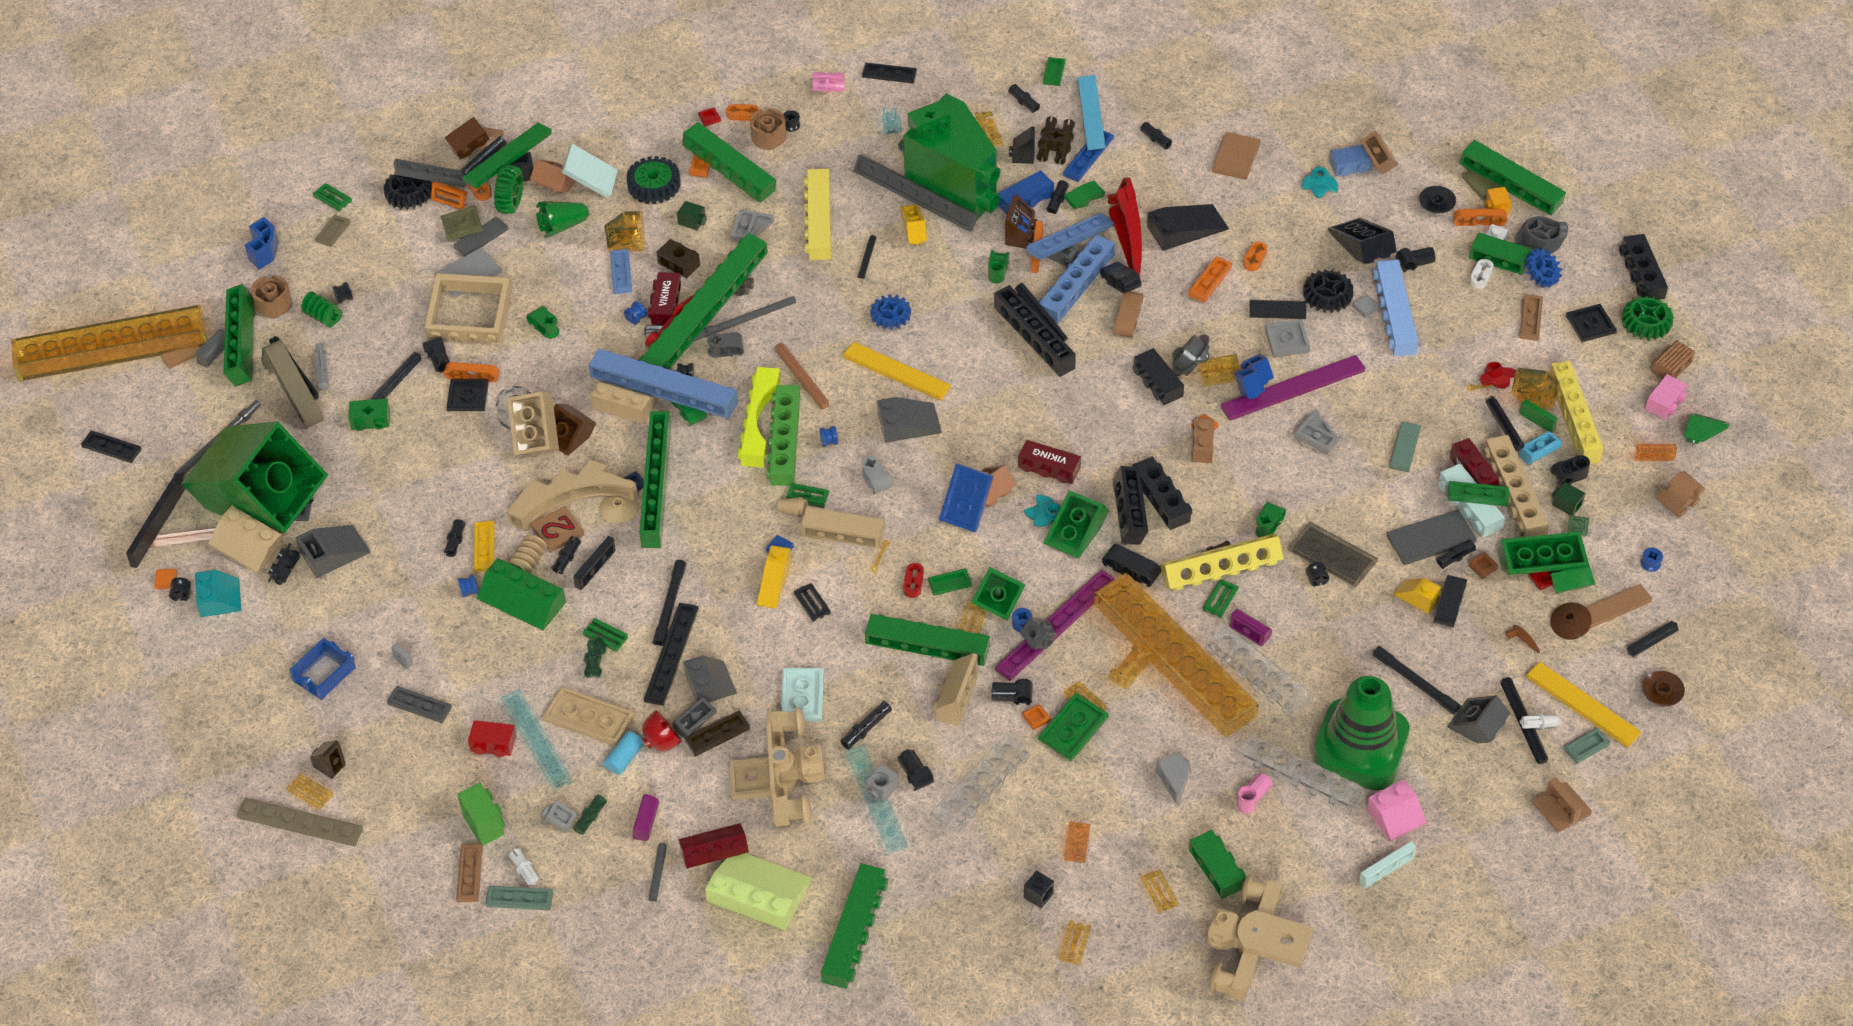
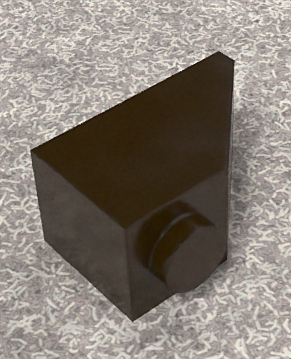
M337 740L324 742L310 756L313 768L331 779L346 765L340 743Z

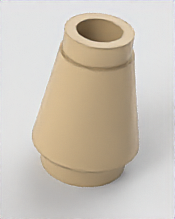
M802 497L779 499L777 508L778 511L801 517V515L805 514L808 501Z

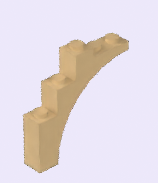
M590 459L578 475L561 469L549 486L544 482L532 480L509 508L507 515L510 524L527 531L531 527L530 523L538 520L547 512L577 499L594 496H612L635 501L639 495L635 482L618 477L613 473H608L607 465Z

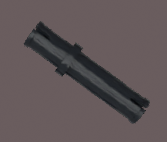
M885 701L881 702L878 707L859 724H855L852 730L840 740L842 746L850 750L860 739H864L867 733L892 711L891 706ZM878 714V716L871 723H869V721ZM861 728H864L858 735L854 736Z

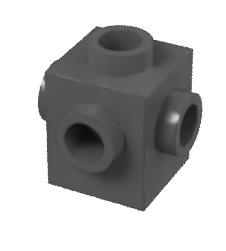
M1030 617L1020 631V634L1027 640V644L1031 648L1047 649L1052 645L1057 632L1052 629V624L1047 620Z

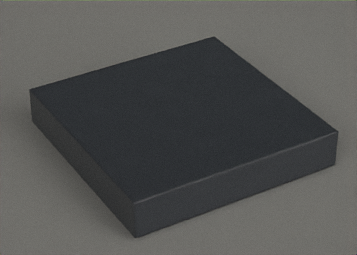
M1601 303L1566 312V318L1581 342L1617 333L1616 327Z
M451 379L447 411H485L489 379Z

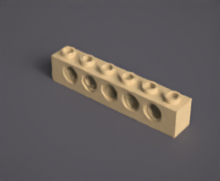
M1505 435L1486 439L1485 446L1482 448L1483 457L1488 459L1489 466L1499 478L1498 486L1509 487V514L1516 521L1518 534H1522V537L1547 535L1549 522L1509 436Z

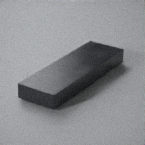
M866 62L862 78L914 84L917 68Z
M1250 300L1249 315L1250 318L1306 319V301Z
M92 430L81 443L83 448L132 463L142 450L141 446Z
M607 536L573 576L575 588L583 590L616 551L614 538Z

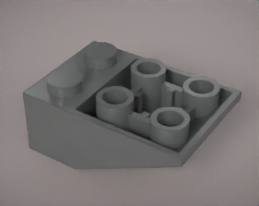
M353 525L316 528L295 537L299 552L316 578L370 553L369 548Z

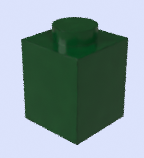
M685 201L677 212L678 224L698 231L700 226H704L707 220L705 207Z
M1565 482L1560 488L1557 487L1554 490L1552 505L1573 517L1583 505L1586 493Z

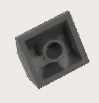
M704 655L683 661L685 676L696 701L702 696L708 702H712L737 694L724 661Z
M1497 695L1467 698L1447 727L1475 743H1489L1495 739L1496 733L1505 724L1510 712Z

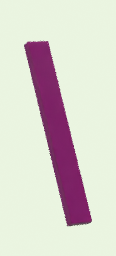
M1357 355L1266 387L1265 391L1256 398L1248 399L1245 396H1241L1222 403L1221 409L1229 421L1363 373L1365 372V366Z
M1101 569L1053 613L1047 621L1052 624V629L1057 632L1054 641L1117 583V580ZM1025 639L995 667V671L1011 681L1045 649H1033L1027 644Z

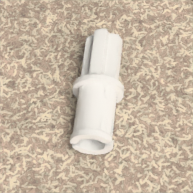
M1538 713L1535 716H1523L1520 724H1522L1524 729L1537 728L1538 730H1543L1547 727H1558L1560 725V718L1557 714L1543 715Z
M514 849L518 855L517 857L511 851L509 858L516 866V872L522 875L527 885H536L539 878L532 868V863L525 858L521 849Z

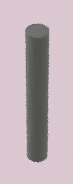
M665 843L658 844L649 901L657 902L667 848Z

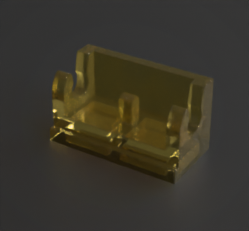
M975 112V119L994 147L1003 145L994 118L985 119L988 116H993L992 112Z
M1237 354L1209 358L1205 363L1199 364V374L1204 387L1237 382L1234 373L1237 370H1241Z
M1134 645L1130 654L1116 669L1112 668L1110 670L1111 674L1108 675V679L1125 690L1150 664L1151 652L1144 650L1138 645Z

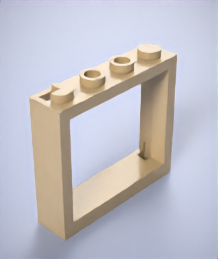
M436 273L424 328L427 338L441 337L452 342L466 340L470 343L483 341L491 344V342L501 343L512 293L510 278ZM441 291L501 294L494 328L435 324Z

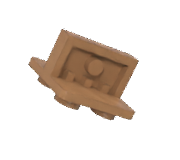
M1556 777L1549 780L1546 793L1533 799L1534 806L1557 832L1565 830L1592 813V810L1567 782L1560 783Z

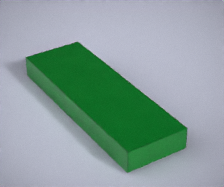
M1449 481L1448 500L1508 507L1509 487Z

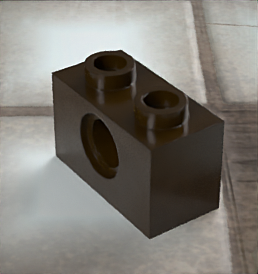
M669 239L656 252L658 264L675 273H680L686 279L700 266L699 253L672 239Z

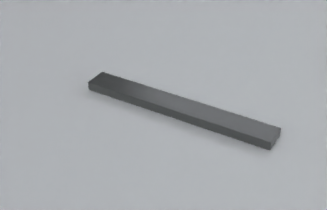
M858 155L853 172L969 232L974 229L979 214L864 155Z

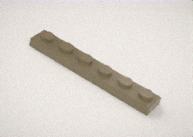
M244 798L236 814L239 819L354 847L363 831L361 825L249 798Z

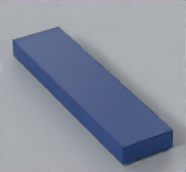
M1103 131L1105 147H1107L1114 139V135ZM1086 143L1064 170L1063 176L1079 182L1106 148L1088 150Z

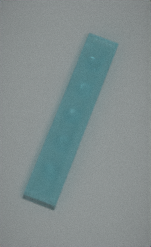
M518 689L501 697L505 708L553 791L572 783L571 776L521 690Z
M865 745L845 751L846 758L887 853L890 854L908 848L907 841L888 798L884 803H881L878 800L871 799L866 793L865 781L872 775L875 768Z

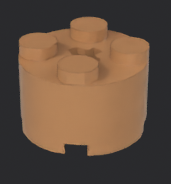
M768 108V111L761 109L751 116V140L756 146L773 150L785 142L787 137L786 121L782 112L777 109Z
M272 275L273 277L267 278L263 276L252 284V299L255 309L260 315L275 319L290 309L292 305L291 294L287 281L283 277Z
M1681 471L1668 482L1669 486L1666 490L1663 488L1657 500L1674 515L1681 518L1687 512L1686 508L1689 505L1693 508L1700 501L1699 496L1704 492L1705 488L1691 475Z

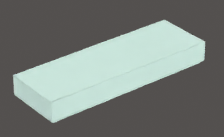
M1412 841L1362 871L1359 884L1363 888H1367L1412 860L1416 850L1415 844Z

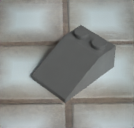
M899 397L877 400L878 418L885 443L942 433L934 403Z

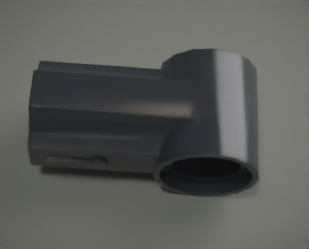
M1433 247L1413 251L1409 248H1403L1395 255L1396 259L1400 262L1403 272L1411 269L1413 271L1417 266L1434 263L1436 260Z
M437 337L422 342L424 352H427V358H430L435 371L443 372L446 364L450 361L442 338Z
M1018 679L1015 683H992V701H1014L1016 705H1019V703L1030 705L1032 703L1033 683L1030 680Z
M907 749L898 756V762L907 774L909 784L912 783L915 788L913 789L914 791L934 783L931 770L927 765L924 766L914 750Z

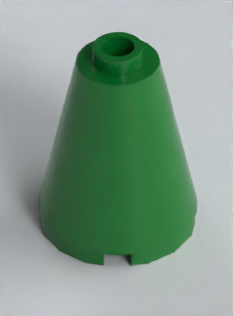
M542 201L538 202L536 208H539V213H536L537 223L540 231L546 232L544 237L554 236L586 221L589 216L588 207L583 203Z

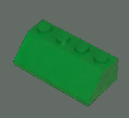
M1580 531L1501 539L1498 549L1501 568L1508 575L1589 567Z
M499 558L485 572L477 596L478 600L544 631L566 603L564 589Z

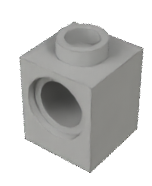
M880 764L865 781L866 793L871 799L884 803L898 787V774Z

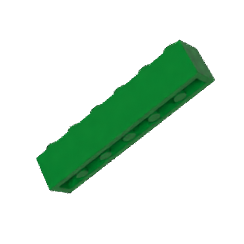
M699 122L683 132L682 145L687 150H690L699 159L707 162L711 168L717 170L738 188L744 190L750 197L761 203L775 192V178Z
M1473 140L1462 152L1460 165L1505 187L1507 192L1552 216L1563 204L1566 195L1565 191L1484 144Z
M243 284L226 289L223 373L235 387L252 381L254 302L251 293Z
M871 614L865 631V644L948 660H957L974 653L977 654V665L985 666L990 648V636L982 633L966 632L961 629L956 630L943 626L929 625L923 622L908 621L902 618L897 619Z
M860 863L821 970L822 983L847 989L849 982L853 983L856 975L854 967L856 963L860 964L863 954L861 951L862 945L866 946L869 939L868 928L873 927L875 922V908L879 909L881 906L882 896L880 894L887 889L888 878H886L885 869Z

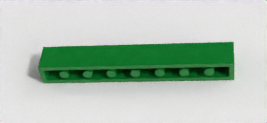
M650 411L639 531L641 548H661L671 434L669 411Z

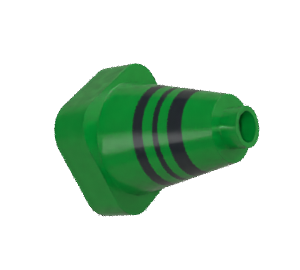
M1373 676L1359 677L1350 684L1342 698L1333 701L1329 705L1315 742L1313 755L1314 766L1322 775L1370 790H1383L1394 782L1407 746L1410 726L1407 719L1401 713L1395 711L1390 688L1383 680Z

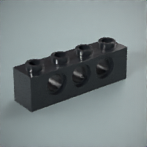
M1645 234L1624 236L1621 245H1619V252L1625 258L1626 269H1630L1631 281L1636 283L1637 295L1642 298L1647 295L1648 298L1655 297L1656 300L1665 299L1668 286Z
M1152 456L1132 464V467L1139 468L1143 493L1169 530L1191 522L1192 508L1190 504L1184 501L1180 490H1176L1171 477L1164 473L1160 462L1157 463Z
M1120 466L1113 478L1121 541L1122 543L1141 545L1148 533V524L1139 468Z

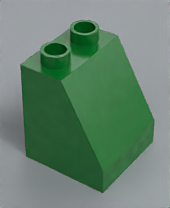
M946 93L939 101L942 102L950 113V128L919 140L910 129L903 135L905 177L979 214L978 220L985 212L993 213L1000 202L1001 197L997 193V181L1001 170L997 167V150L966 104Z
M278 421L225 427L181 484L209 511L223 516L233 505L278 533H285L327 478L328 474Z

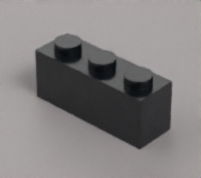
M1154 348L1134 356V373L1137 376L1140 375L1145 387L1153 391L1154 398L1157 401L1160 400L1163 405H1166L1184 396V384Z

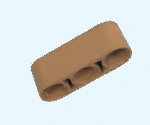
M1130 291L1123 294L1115 323V335L1133 337V331L1135 332L1137 318H1139L1141 311L1140 306L1143 303V293Z

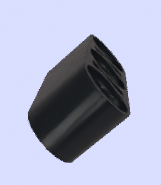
M1115 262L1100 269L1102 279L1104 278L1107 281L1105 283L1123 294L1142 285L1138 273L1120 262Z
M1113 544L1102 558L1104 566L1112 567V570L1122 575L1126 574L1130 576V579L1140 584H1146V587H1151L1161 574V568L1156 562L1119 544Z
M1447 575L1434 623L1454 628L1464 590L1466 589L1467 579Z

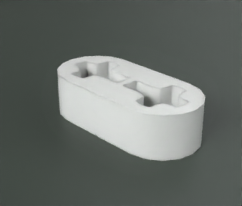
M1481 259L1477 262L1471 274L1470 285L1472 287L1482 289L1487 285L1494 266L1490 260Z

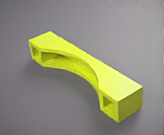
M757 367L756 374L752 375L753 389L749 391V400L751 402L747 403L746 415L748 417L744 418L743 422L745 433H741L740 443L742 448H738V459H741V466L765 467L767 445L759 432L757 423L763 408L772 399V393H776V385H780V368Z

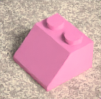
M1405 779L1370 796L1368 799L1367 811L1390 841L1426 824L1417 795Z

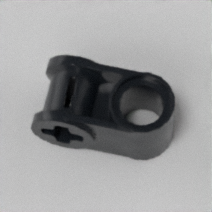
M1577 455L1568 460L1555 463L1551 467L1550 472L1556 476L1560 487L1565 482L1571 485L1574 482L1587 478L1590 460L1584 455Z

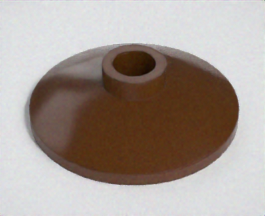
M1569 602L1560 605L1554 610L1551 615L1550 624L1556 635L1566 640H1574L1584 636L1589 631L1592 618L1585 606ZM1569 616H1573V619L1568 620L1566 618Z
M1655 671L1646 676L1643 681L1644 695L1654 704L1672 706L1679 703L1684 697V684L1673 673Z

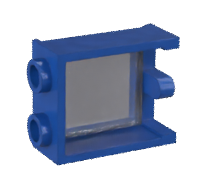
M323 638L289 671L292 681L320 700H323L348 674L356 669L355 658L350 652L341 650L335 642H329Z

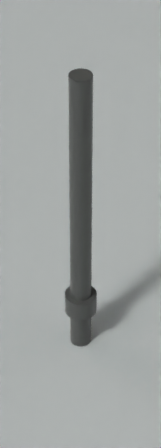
M792 296L718 325L707 326L694 341L796 303V299Z
M255 400L247 409L241 410L238 413V417L228 426H236L244 421L247 422L252 417L251 414L261 406L260 402ZM219 434L175 473L182 474V476L185 475L197 464Z

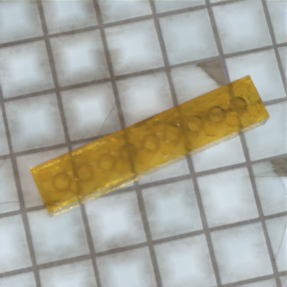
M201 305L14 338L11 339L13 368L18 381H25L202 347L208 340Z
M1127 573L1095 592L1094 606L1225 738L1257 718L1259 704Z

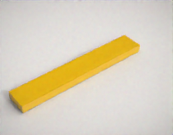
M854 341L843 354L844 358L940 401L951 389V385Z
M1539 662L1527 674L1526 678L1627 748L1641 735L1640 730L1543 663Z

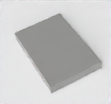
M479 248L435 272V277L436 273L494 277L500 274L502 270L482 248ZM449 291L455 298L465 293Z

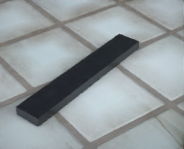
M175 473L128 548L126 555L130 567L137 568L182 496L185 487L181 484L184 480L182 474Z
M679 602L646 691L644 702L664 706L699 606Z

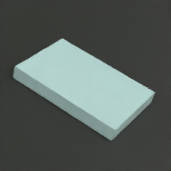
M571 144L568 148L561 173L609 198L612 194L618 169Z
M783 668L782 712L796 711V707H799L804 714L805 722H822L824 668Z

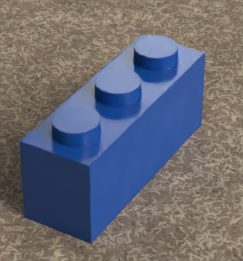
M1040 170L999 193L1001 198L998 207L1008 214L1014 195H1018L1030 207H1035L1040 201L1050 198L1052 192H1054V182Z

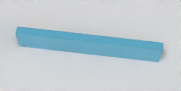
M1096 76L1078 77L1088 150L1106 148Z

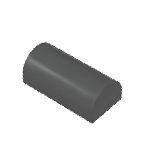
M219 329L196 352L198 364L207 368L224 351L225 331Z
M702 696L676 718L672 726L685 739L686 736L691 735L716 714L717 710Z

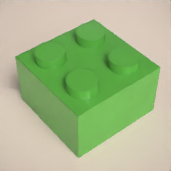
M478 783L457 794L462 815L480 844L485 845L504 835L503 827H505V823L501 817L503 815L502 810L497 803L494 804L492 802L493 797L488 788L484 789L482 784Z

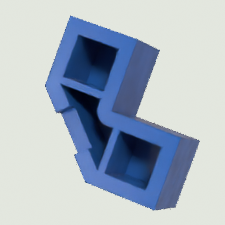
M265 217L249 225L253 240L245 244L248 260L259 270L274 261L279 242L275 226Z
M1260 353L1241 363V370H1237L1234 373L1241 395L1248 399L1258 397L1260 393L1265 391L1264 385L1274 378L1268 358Z

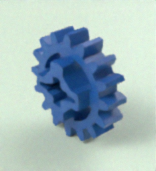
M1536 248L1527 254V258L1524 259L1527 263L1524 265V268L1528 269L1526 274L1531 275L1530 280H1535L1536 285L1541 283L1542 288L1546 286L1550 288L1559 282V278L1562 277L1559 273L1562 271V268L1558 267L1560 261H1556V256H1551L1550 251L1545 252L1544 248L1540 250Z
M889 294L888 298L882 295L881 300L875 299V304H871L872 322H876L877 327L883 325L884 330L887 327L893 330L895 326L900 329V324L906 325V320L910 321L911 307L909 302H905L904 297L899 299V295L892 297Z

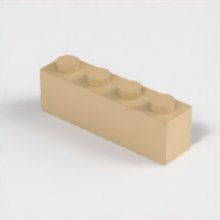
M807 507L801 524L802 536L879 549L884 534V519Z

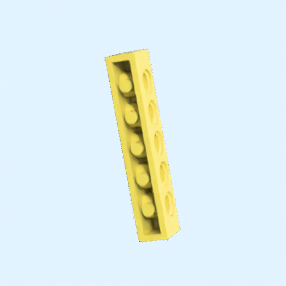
M1571 361L1552 363L1549 380L1577 455L1588 457L1590 464L1599 463L1603 453V446Z
M1270 534L1160 563L1165 587L1176 591L1183 589V585H1200L1203 583L1202 580H1219L1221 575L1228 574L1229 576L1240 574V570L1247 569V571L1259 569V565L1266 564V566L1278 564V560L1283 559L1279 536ZM1262 548L1263 555L1257 558L1256 553ZM1243 553L1244 560L1238 563V556ZM1224 558L1225 565L1220 568L1219 561ZM1206 563V571L1201 573L1200 566ZM1187 568L1188 574L1182 578L1181 571Z

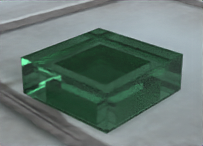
M1569 515L1567 533L1580 531L1581 536L1587 537L1589 518Z

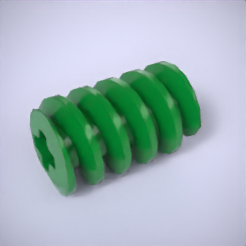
M310 291L302 300V312L316 321L325 324L327 327H333L341 320L343 311L338 309L336 304L327 301L326 298H322L319 294Z

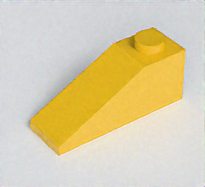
M918 205L900 206L905 234L909 244L919 245L927 241L925 219Z
M771 545L765 563L757 606L777 609L792 562L790 548Z

